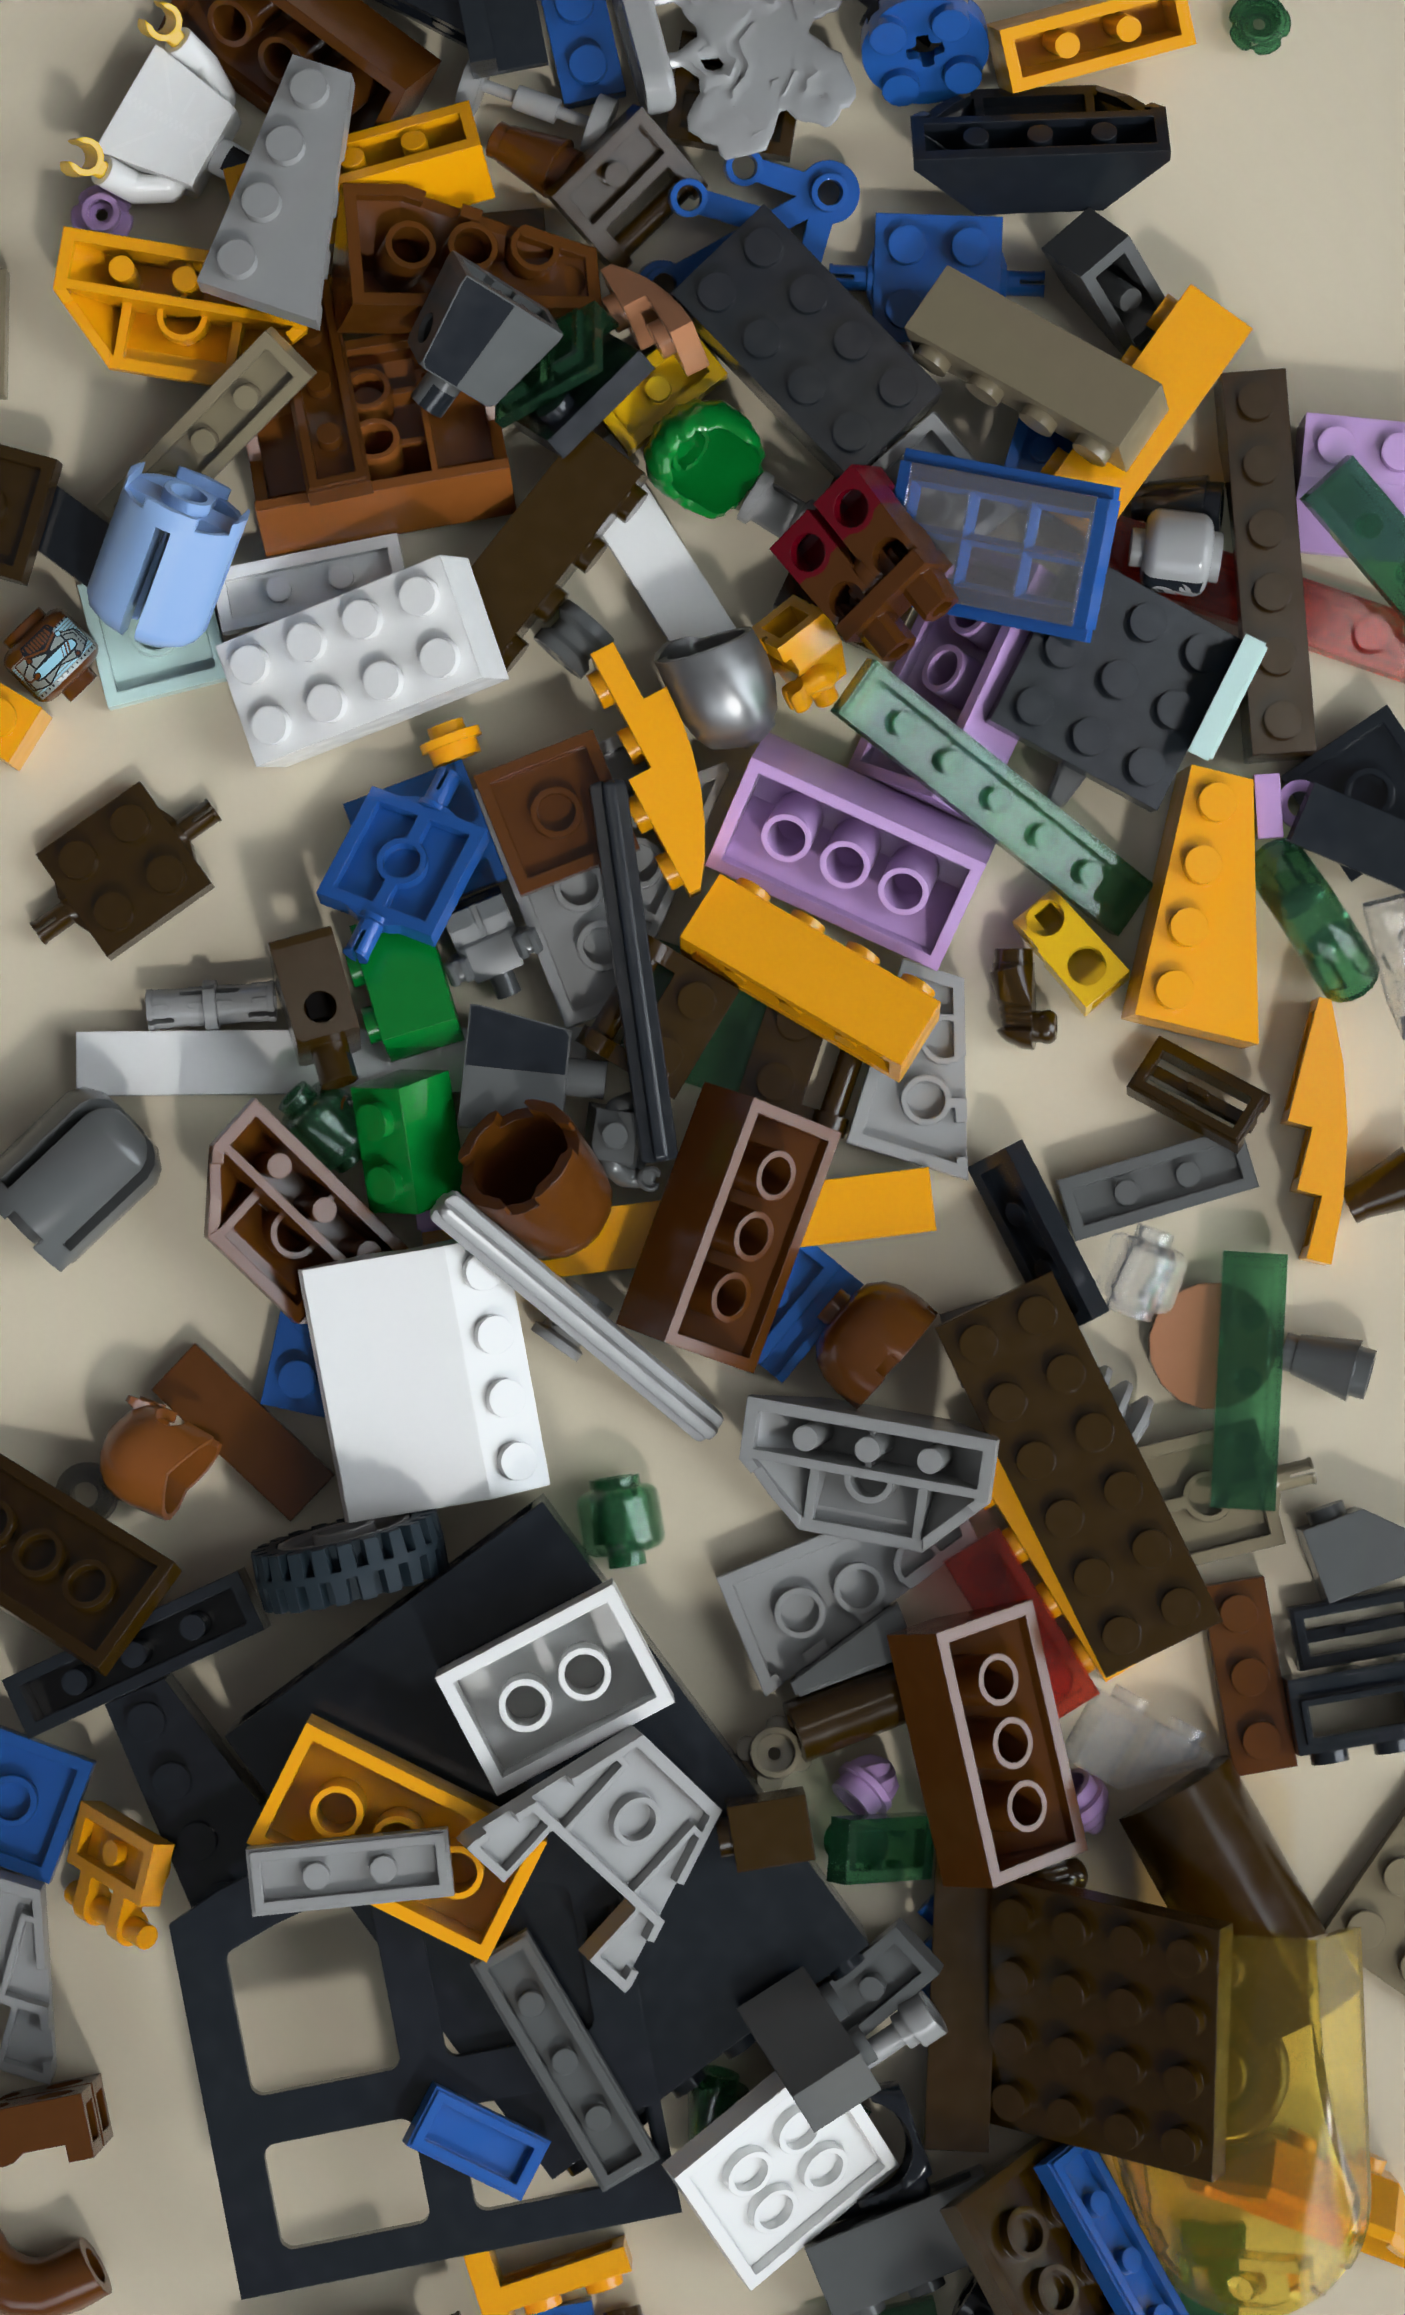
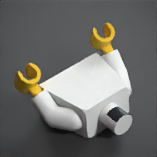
M154 0L153 2L165 13L166 21L163 28L155 31L151 24L141 18H138L137 26L139 31L146 37L158 41H166L165 50L155 44L99 143L89 137L68 140L70 144L76 145L83 150L85 162L82 168L70 161L60 162V169L66 176L83 177L91 175L94 184L134 205L175 203L183 195L198 198L213 174L225 180L223 169L247 163L251 153L232 141L240 128L241 120L237 110L234 108L236 92L218 58L189 28L182 27V17L177 7L161 0Z

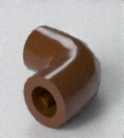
M0 2229V2315H68L83 2310L112 2293V2286L107 2271L100 2257L85 2238L80 2237L59 2250L42 2257L27 2256L15 2250Z

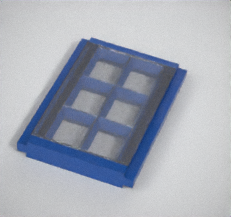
M906 448L904 459L900 461L894 495L912 519L930 536L936 550H941L953 564L944 575L950 582L959 601L946 614L1091 643L1093 630H1096L1121 502L1118 499L1121 488Z

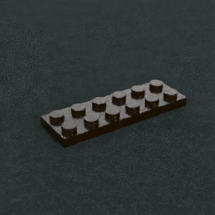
M1052 1271L1041 1274L935 1326L934 1328L986 1434L1000 1439L997 1457L1105 1677L1107 1678L1222 1622L1223 1620Z

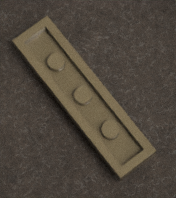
M272 326L269 327L138 462H146L142 473H157L175 477L178 467L181 466L214 479L317 372ZM127 474L96 505L110 520L112 519Z

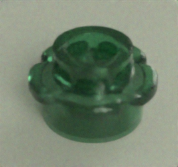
M1238 0L1233 5L1229 14V21L1232 23L1229 31L1233 43L1242 51L1250 49L1254 50V53L1257 55L1271 54L1280 48L1281 39L1287 37L1290 32V15L1279 0ZM1256 19L1264 21L1265 27L1262 30L1254 28L1253 22Z

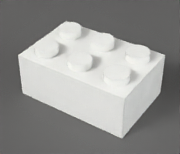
M613 1578L437 1669L435 1676L497 1796L675 1703L674 1694Z

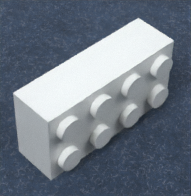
M437 555L215 646L256 767H288L509 679L469 559L457 556Z

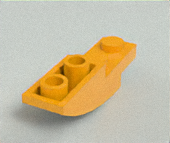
M612 642L590 654L596 670L586 675L603 709L615 704L626 727L616 733L632 764L635 766L645 761L649 768L628 780L634 794L629 797L631 816L641 834L653 829L664 852L655 856L654 859L670 889L673 891L683 885L689 899L701 893L705 865V819L701 785L694 754L682 719L667 687L643 699L616 646Z

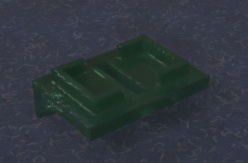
M595 300L580 309L575 308L555 320L564 334L563 337L495 405V422L504 429L603 371V336L619 327V323ZM550 367V378L548 379V368Z

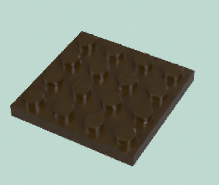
M1028 1875L996 1888H991L988 2037L993 2047L990 2124L1212 2183L1225 2175L1233 1923Z

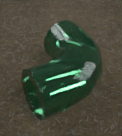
M1286 838L1275 839L1264 844L1255 852L1256 892L1292 944L1318 988L1327 999L1338 1003L1351 1002L1364 996L1373 988L1378 980L1380 967L1377 959L1336 893L1305 849L1286 842Z

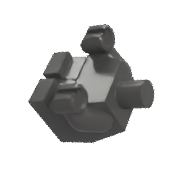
M497 885L458 901L446 925L457 952L447 959L443 967L453 987L460 986L463 981L468 983L475 980L479 984L489 979L497 999L500 1000L521 991L513 969L524 965L523 960L530 957L531 953H540L543 950V945L535 927L521 926L516 928L500 887Z
M631 1091L610 1099L607 1104L589 1102L584 1139L603 1165L608 1179L621 1187L641 1188L647 1192L658 1190L659 1183H656V1177H660L661 1171L654 1166L645 1167L646 1163L640 1158Z

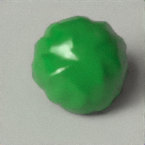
M696 398L685 404L675 405L669 414L663 416L661 421H658L653 426V432L643 450L647 477L654 487L684 509L709 519L722 517L729 509H736L746 493L754 487L764 472L761 463L766 456L759 435L749 419L740 411L723 400L701 401Z

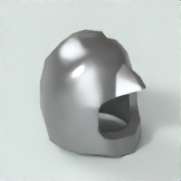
M751 626L731 629L703 638L684 637L664 643L655 653L654 662L679 712L682 722L692 735L706 747L713 750L742 747L747 749L762 741L775 726L774 716L778 709L776 680L768 655Z

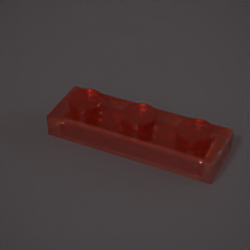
M994 1528L942 1560L971 1610L1020 1600H1033L1059 1719L1100 1694L999 1528Z

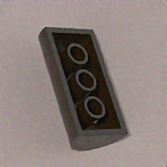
M1223 1755L1212 1758L1119 1819L1167 1908L1233 1923L1231 1997L1243 2010L1260 2043L1280 2036L1311 2020L1341 2000L1354 1987V1980L1229 1756Z

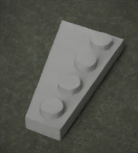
M292 54L197 278L201 292L320 331L323 312L321 301L324 280L328 278L331 257L329 250L333 218L337 216L340 195L338 191L341 163L345 160L355 91L352 73Z

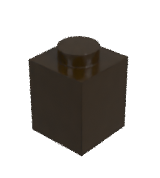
M803 1786L725 1799L728 1816L718 1818L716 1828L721 1858L734 1856L737 1873L816 1860Z

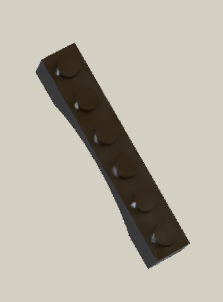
M1286 368L1221 373L1214 386L1218 447L1225 482L1232 537L1238 638L1243 641L1247 633L1266 642L1268 647L1239 705L1244 764L1305 760L1317 750Z

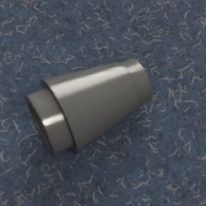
M1288 1332L1278 1369L1290 1372L1291 1375L1344 1401H1347L1348 1396L1364 1400L1377 1350L1363 1347V1340L1304 1334L1300 1336Z

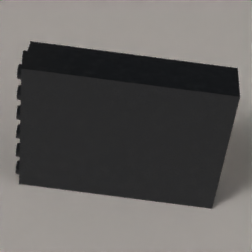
M543 1493L452 1560L445 1572L425 1580L237 1719L230 1727L225 1738L268 1796H270L311 1714H314L501 1807L609 1738L497 1796L435 1679L437 1669L607 1581V1579ZM632 1614L670 1686L675 1703L633 1724V1726L722 1809L719 1818L726 1817L728 1815L725 1799L764 1793V1791L758 1786L748 1769ZM715 1823L685 1884L676 1883L660 1914L665 1923L654 1943L646 1941L634 1964L635 1969L639 1972L637 1981L660 2100L670 2092L676 2098L689 2093L707 2077L708 2074L703 2069L705 2066L723 2053L728 2059L735 2058L756 2042L736 2008L804 1966L814 1983L817 1984L828 1975L833 1981L843 1978L865 1959L860 1951L866 1948L869 1942L862 1924L815 1860L737 1873L734 1856L721 1858ZM528 1881L496 1945L527 1927L583 2024L588 2028L592 2024L594 2016L582 1953L578 1950L580 1943L570 1893L561 1885ZM371 1906L351 1907L377 1942ZM603 1907L601 1910L584 1913L589 1937L607 1919L606 1907ZM424 1932L442 2029L458 2053L461 2054L515 2043L470 1966V1960L475 1957ZM544 2091L494 2100L506 2117L546 2136L551 2141L540 2164L552 2180L565 2170L571 2176H575L588 2168ZM645 2107L635 2111L643 2126L648 2123Z

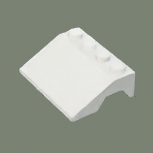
M454 1239L406 1250L369 1253L298 1269L345 1522L353 1523L491 1500L550 1485L515 1290Z

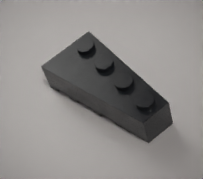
M173 1673L106 1703L105 1707L160 1836L175 1845L171 1861L192 1908L218 1889L248 1874L246 1848L251 1845L246 1842L267 1800L259 1791L258 1785L247 1770L242 1768L222 1742L223 1739Z

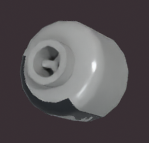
M1157 508L1148 516L1145 529L1132 528L1128 566L1140 567L1139 578L1141 584L1154 592L1191 597L1198 596L1205 589L1207 582L1217 583L1224 533L1214 531L1212 519L1204 513Z

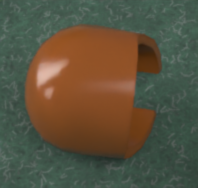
M128 1395L125 1401L133 1409L125 1413L108 1431L100 1450V1472L106 1488L116 1499L164 1521L171 1520L179 1510L187 1491L211 1468L219 1455L222 1444L215 1440L214 1436L188 1421L181 1425L170 1426V1423H175L177 1412L166 1408V1405L142 1396L137 1398Z

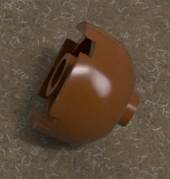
M886 1281L867 1283L851 1296L841 1288L816 1317L826 1325L816 1342V1361L823 1378L842 1398L858 1409L885 1380L884 1377L910 1351L937 1317L938 1312L920 1296L904 1286Z

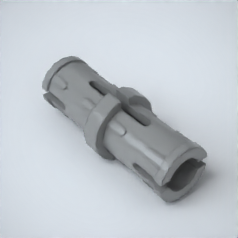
M205 980L202 986L148 989L145 994L149 1031L186 1026H205L206 1030H220L223 1024L277 1021V997L274 980L237 985H218L217 980Z

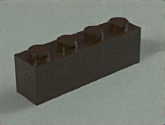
M591 431L564 459L560 456L557 457L471 566L507 673L516 665L527 650L529 643L523 637L535 621L540 619L546 624L565 602L569 593L562 589V587L577 568L586 574L603 555L609 545L602 539L603 534L616 518L623 523H627L648 496V493L641 488L648 480L645 472L594 431Z

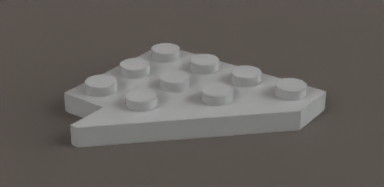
M618 735L598 742L612 779L623 780L627 785L628 798L633 796L634 794L628 780L649 769L646 762L643 761L634 766ZM726 761L698 772L705 827L729 775ZM474 790L526 926L536 928L543 945V950L537 955L566 1029L595 1019L616 986L600 868L592 869L521 898L479 790ZM631 816L633 832L640 847V851L636 852L647 934L656 939L678 888L673 891L670 889L654 859L655 856L664 852L653 829L641 834Z

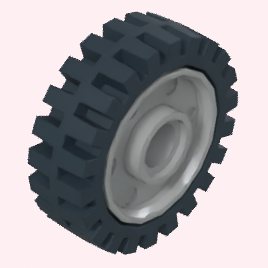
M436 1509L353 1523L345 1522L344 1518L337 1519L334 1523L318 1524L311 1526L309 1530H298L289 1533V1536L270 1540V1543L262 1544L257 1549L251 1551L255 1580L263 1609L267 1613L274 1612V1614H284L290 1612V1614L301 1613L308 1609H311V1611L322 1610L330 1605L342 1606L351 1604L352 1601L358 1599H372L378 1597L377 1595L381 1593H393L403 1590V1586L420 1584L424 1582V1579L434 1578L439 1573L445 1572L449 1567L444 1535Z

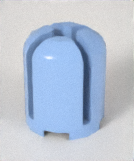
M140 462L129 468L87 586L89 606L106 625L121 635L128 630L131 619H139L134 636L136 642L157 648L183 647L195 642L208 628L248 521L250 510L248 509L241 515L240 511L227 501L231 489L209 476L181 466L178 467L175 477L157 473H142L146 462Z

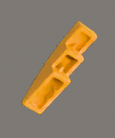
M1317 997L1310 1003L1280 1124L1305 1130L1290 1187V1192L1314 1198L1299 1260L1324 1266L1332 1264L1344 1200L1348 1126L1344 1063L1332 1000Z

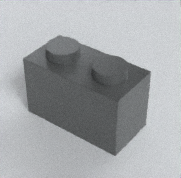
M804 1966L736 2008L814 2133L882 2090L868 2067L878 2060L870 2043L858 2025L846 2032L840 2021L850 2016L836 1991L829 1981L818 1988Z

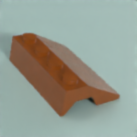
M409 333L382 334L345 341L374 493L310 506L289 401L246 445L255 494V511L266 557L327 547L396 532L397 534L513 514L516 511V504L498 404L487 407L461 391L443 417L434 416L418 405L411 397V393L427 370L418 364L408 345Z

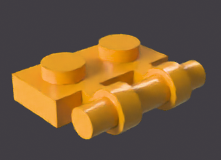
M81 1800L66 1861L81 1871L79 1879L72 1881L64 1891L65 1901L73 1906L75 1915L89 1925L105 1926L107 1935L119 1944L127 1947L135 1945L143 1950L149 1949L155 1944L158 1932L153 1925L148 1923L147 1915L142 1911V1908L160 1907L165 1883L171 1870V1858L175 1845L103 1801Z

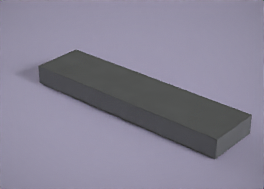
M526 1927L497 1944L487 1963L476 1957L470 1960L471 1968L602 2192L607 2191L658 2161L660 2154L529 1929Z

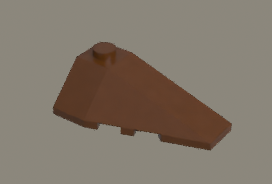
M342 183L340 187L332 266L337 333H410L452 250L549 309L553 318L596 314L602 310L597 248L526 224L517 228L482 216L483 210L463 204L461 208H457L425 197L426 191L407 184Z

